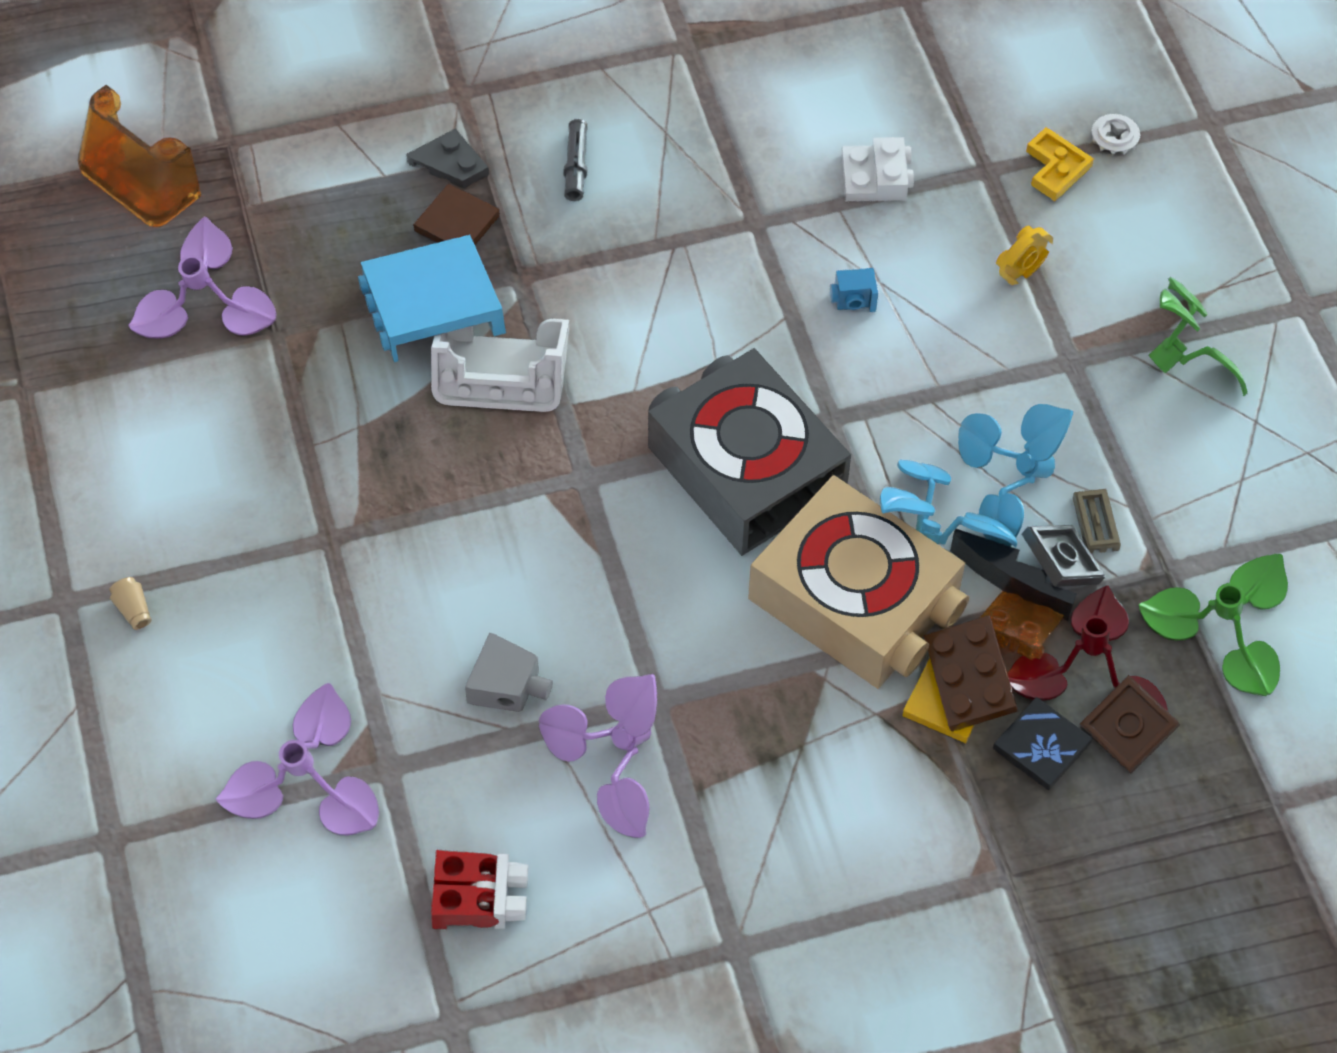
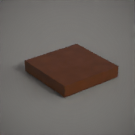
M448 183L413 224L414 231L437 243L470 235L474 245H476L499 218L500 209Z
M1128 675L1080 723V726L1131 774L1180 726V723Z

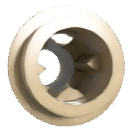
M126 577L115 582L109 589L111 593L110 600L134 630L149 625L152 619L141 583L136 582L133 577Z

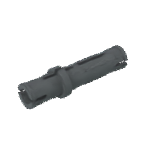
M581 119L571 120L568 126L567 163L564 165L563 175L566 178L564 197L570 201H579L583 198L584 179L587 177L588 172L585 165L588 125ZM575 144H578V152H575ZM574 168H577V176H574Z

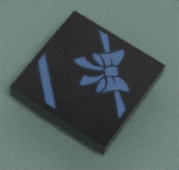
M1036 697L997 739L993 749L1049 791L1091 744L1092 737Z

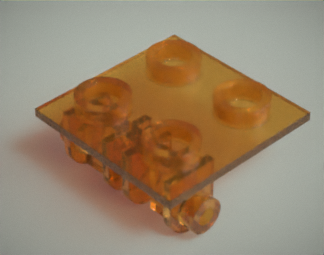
M1004 591L998 595L979 617L990 615L1001 648H1005L1011 639L1009 651L1014 652L1018 647L1017 653L1031 660L1034 657L1037 659L1042 657L1045 650L1042 644L1064 619V615L1054 612L1047 606H1039L1022 599L1017 594Z

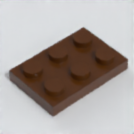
M990 615L924 635L925 641L929 643L928 653L951 732L1018 712Z

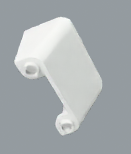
M547 319L538 326L536 340L474 336V326L435 335L431 346V380L434 398L441 404L451 406L548 412L556 409L562 395L569 337V320Z

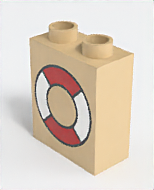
M835 475L823 485L750 566L748 594L750 601L877 689L883 685L894 671H897L904 677L911 675L919 666L929 648V643L922 639L924 635L928 633L935 623L943 629L952 627L960 618L969 602V596L960 591L965 567L964 561L892 513L887 512L883 514L880 505Z

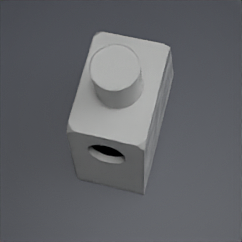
M489 632L465 686L467 703L471 705L520 712L523 710L529 695L547 700L552 690L553 681L538 676V657L535 654Z

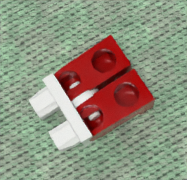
M436 850L431 911L432 929H447V925H469L480 928L494 926V929H505L506 921L525 920L526 896H507L508 887L527 888L528 865L509 862V854H498L496 856L487 853Z

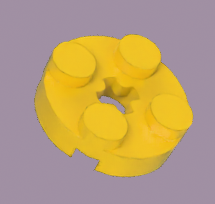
M1029 225L1025 226L1018 233L1017 241L1009 250L1003 251L998 256L996 265L1000 267L999 274L1009 284H1018L1019 282L1015 279L1021 275L1025 279L1030 277L1047 258L1049 251L1046 249L1048 242L1053 244V237L1043 228L1037 227L1033 229Z

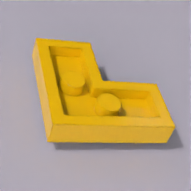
M1047 127L1027 144L1026 148L1027 153L1045 164L1032 178L1031 186L1054 201L1079 180L1093 166L1094 162L1093 157Z

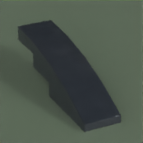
M955 529L950 551L964 561L974 572L1002 591L1028 605L1064 620H1069L1077 593L1045 583L1047 574L1044 570L1017 561L1019 549Z

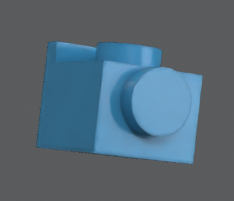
M874 268L836 271L835 284H830L831 303H837L838 310H857L869 307L870 312H876L878 288Z

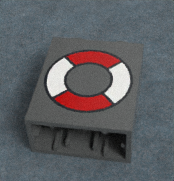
M755 348L734 360L728 355L719 357L705 369L701 380L682 391L678 387H670L662 391L654 398L648 409V448L741 556L780 533L833 475L848 484L851 462L850 452Z

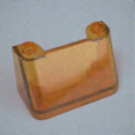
M104 85L91 96L77 159L80 172L145 224L152 227L163 226L201 197L191 148L172 137L163 138L150 147L119 123L117 112L121 107L120 96L108 85Z

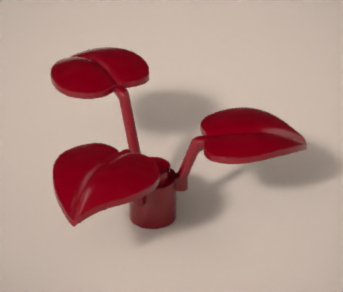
M1108 585L1087 596L1074 609L1071 616V626L1074 632L1081 636V639L1075 641V647L1066 662L1059 667L1056 658L1044 652H1030L1021 656L1015 661L1008 672L1012 690L1032 700L1036 697L1042 701L1057 698L1067 689V680L1062 674L1068 671L1077 654L1082 649L1091 656H1098L1104 653L1113 687L1116 688L1120 684L1111 654L1112 646L1108 642L1116 640L1126 633L1129 626V618L1127 612L1115 598ZM1130 676L1168 711L1163 695L1152 682L1143 677Z

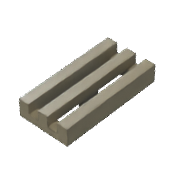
M1107 489L1074 492L1072 499L1083 542L1090 553L1093 554L1094 550H1099L1100 553L1106 552L1108 548H1112V551H1119L1121 543ZM1094 498H1099L1109 535L1107 540L1104 538ZM1083 499H1086L1097 541L1093 540Z

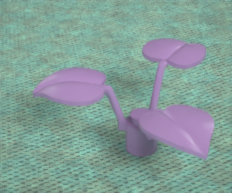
M204 216L192 228L181 248V261L179 262L178 270L183 280L179 281V299L177 300L175 295L167 290L150 292L139 302L129 328L136 334L147 338L160 339L175 335L185 326L188 320L186 311L181 307L185 302L186 288L200 290L206 285L228 305L222 312V321L225 327L233 334L241 336L252 335L267 328L276 320V310L269 297L257 288L249 286L240 287L234 292L232 300H230L209 277L208 268L219 269L224 266L231 257L232 244L227 235Z
M654 674L623 677L609 685L605 695L606 708L609 715L619 721L615 727L587 733V717L581 710L571 705L553 706L545 710L539 718V729L547 747L557 758L563 761H575L582 757L587 748L586 740L612 736V741L616 747L627 750L626 755L611 776L612 784H605L599 788L597 792V805L601 816L608 825L621 834L636 838L646 835L650 808L648 796L645 789L637 781L631 778L619 780V776L632 756L638 753L637 746L646 742L651 736V727L655 720L657 707V688Z
M326 683L313 692L297 711L293 721V732L297 740L287 741L280 748L279 759L282 763L278 765V777L276 778L274 769L265 762L251 761L242 765L232 774L225 788L216 798L217 802L224 809L234 815L249 819H259L271 815L282 804L283 794L278 785L283 783L286 771L294 776H303L308 773L329 794L319 807L320 820L329 831L338 835H353L372 830L376 826L379 817L378 802L367 783L359 778L348 776L342 778L334 790L313 768V756L308 749H316L319 742L327 746L337 744L347 735L351 726L350 712L330 683Z

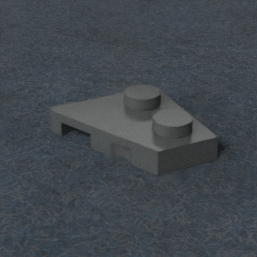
M456 128L406 154L409 165L413 167L416 164L430 169L431 175L448 179L452 184L461 188H465L489 175L488 166Z

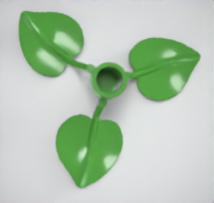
M1169 277L1168 289L1178 292L1188 302L1189 311L1168 290L1163 289L1161 291L1160 308L1174 312L1182 318V321L1170 337L1161 342L1148 356L1164 373H1167L1178 362L1184 366L1191 359L1203 354L1209 355L1221 362L1236 376L1244 397L1248 393L1244 378L1237 366L1223 353L1214 347L1206 346L1188 355L1184 354L1188 348L1178 338V335L1187 323L1197 332L1200 330L1199 325L1193 318L1196 310L1204 318L1208 314L1201 302L1183 284Z
M1282 554L1262 556L1240 566L1232 574L1230 583L1223 584L1218 588L1216 600H1210L1208 606L1202 612H1199L1200 601L1198 597L1190 590L1180 587L1165 589L1149 600L1139 604L1140 613L1147 625L1160 636L1174 641L1187 640L1194 637L1199 628L1197 619H1204L1212 610H1215L1217 615L1225 620H1233L1239 649L1230 651L1223 660L1222 671L1226 681L1239 691L1261 696L1270 695L1276 689L1280 678L1278 655L1264 641H1254L1247 647L1245 646L1240 615L1243 611V605L1248 602L1258 609H1270L1278 606L1285 599L1288 591V580Z

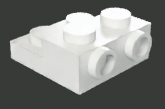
M904 137L873 138V146H842L845 202L907 200L908 188H913L914 173L913 169L907 170V164H911V146H905Z

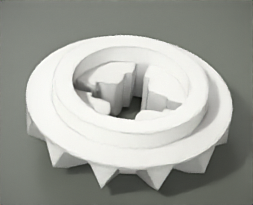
M1120 114L1101 116L1094 122L1091 130L1093 144H1098L1100 151L1110 150L1112 156L1116 152H1121L1125 155L1129 149H1135L1140 138V130L1137 124L1132 119ZM1110 132H1114L1116 136L1121 135L1120 140L1110 136Z

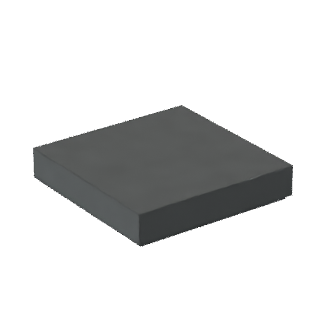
M1073 525L1029 526L1021 534L1055 587L1097 585L1105 578V574Z

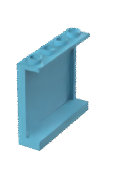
M470 235L361 262L363 275L358 276L362 294H365L366 304L369 313H372L376 332H379L383 350H390L394 362L399 361L396 345L485 322H488L493 336L506 333L502 306Z

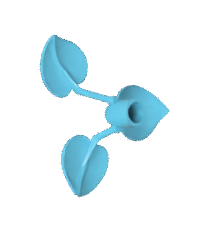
M1048 404L1032 406L1024 415L1021 424V435L1027 441L1024 445V449L1027 451L1023 453L995 446L1001 438L1002 430L999 423L993 417L987 414L975 413L968 415L961 422L958 436L959 452L967 465L975 468L984 467L991 461L993 452L1000 455L1016 458V467L1025 476V478L1001 488L999 496L993 494L985 496L979 509V514L992 517L1005 524L1015 538L1023 524L1024 508L1020 499L1008 492L1027 483H1035V477L1048 478L1052 475L1055 469L1053 455L1058 450L1068 431L1073 416L1072 410ZM983 533L986 539L1012 546L1008 541Z
M901 459L898 461L897 466L903 473L917 479L927 480L929 486L926 501L919 500L916 495L894 487H885L880 494V507L883 514L896 511L918 514L916 530L937 544L945 545L950 534L959 525H963L971 530L1008 541L1016 548L1017 540L1005 524L992 517L966 512L964 517L958 516L942 534L940 531L941 525L928 520V518L935 513V508L931 505L935 482L949 485L951 476L945 470L934 465Z

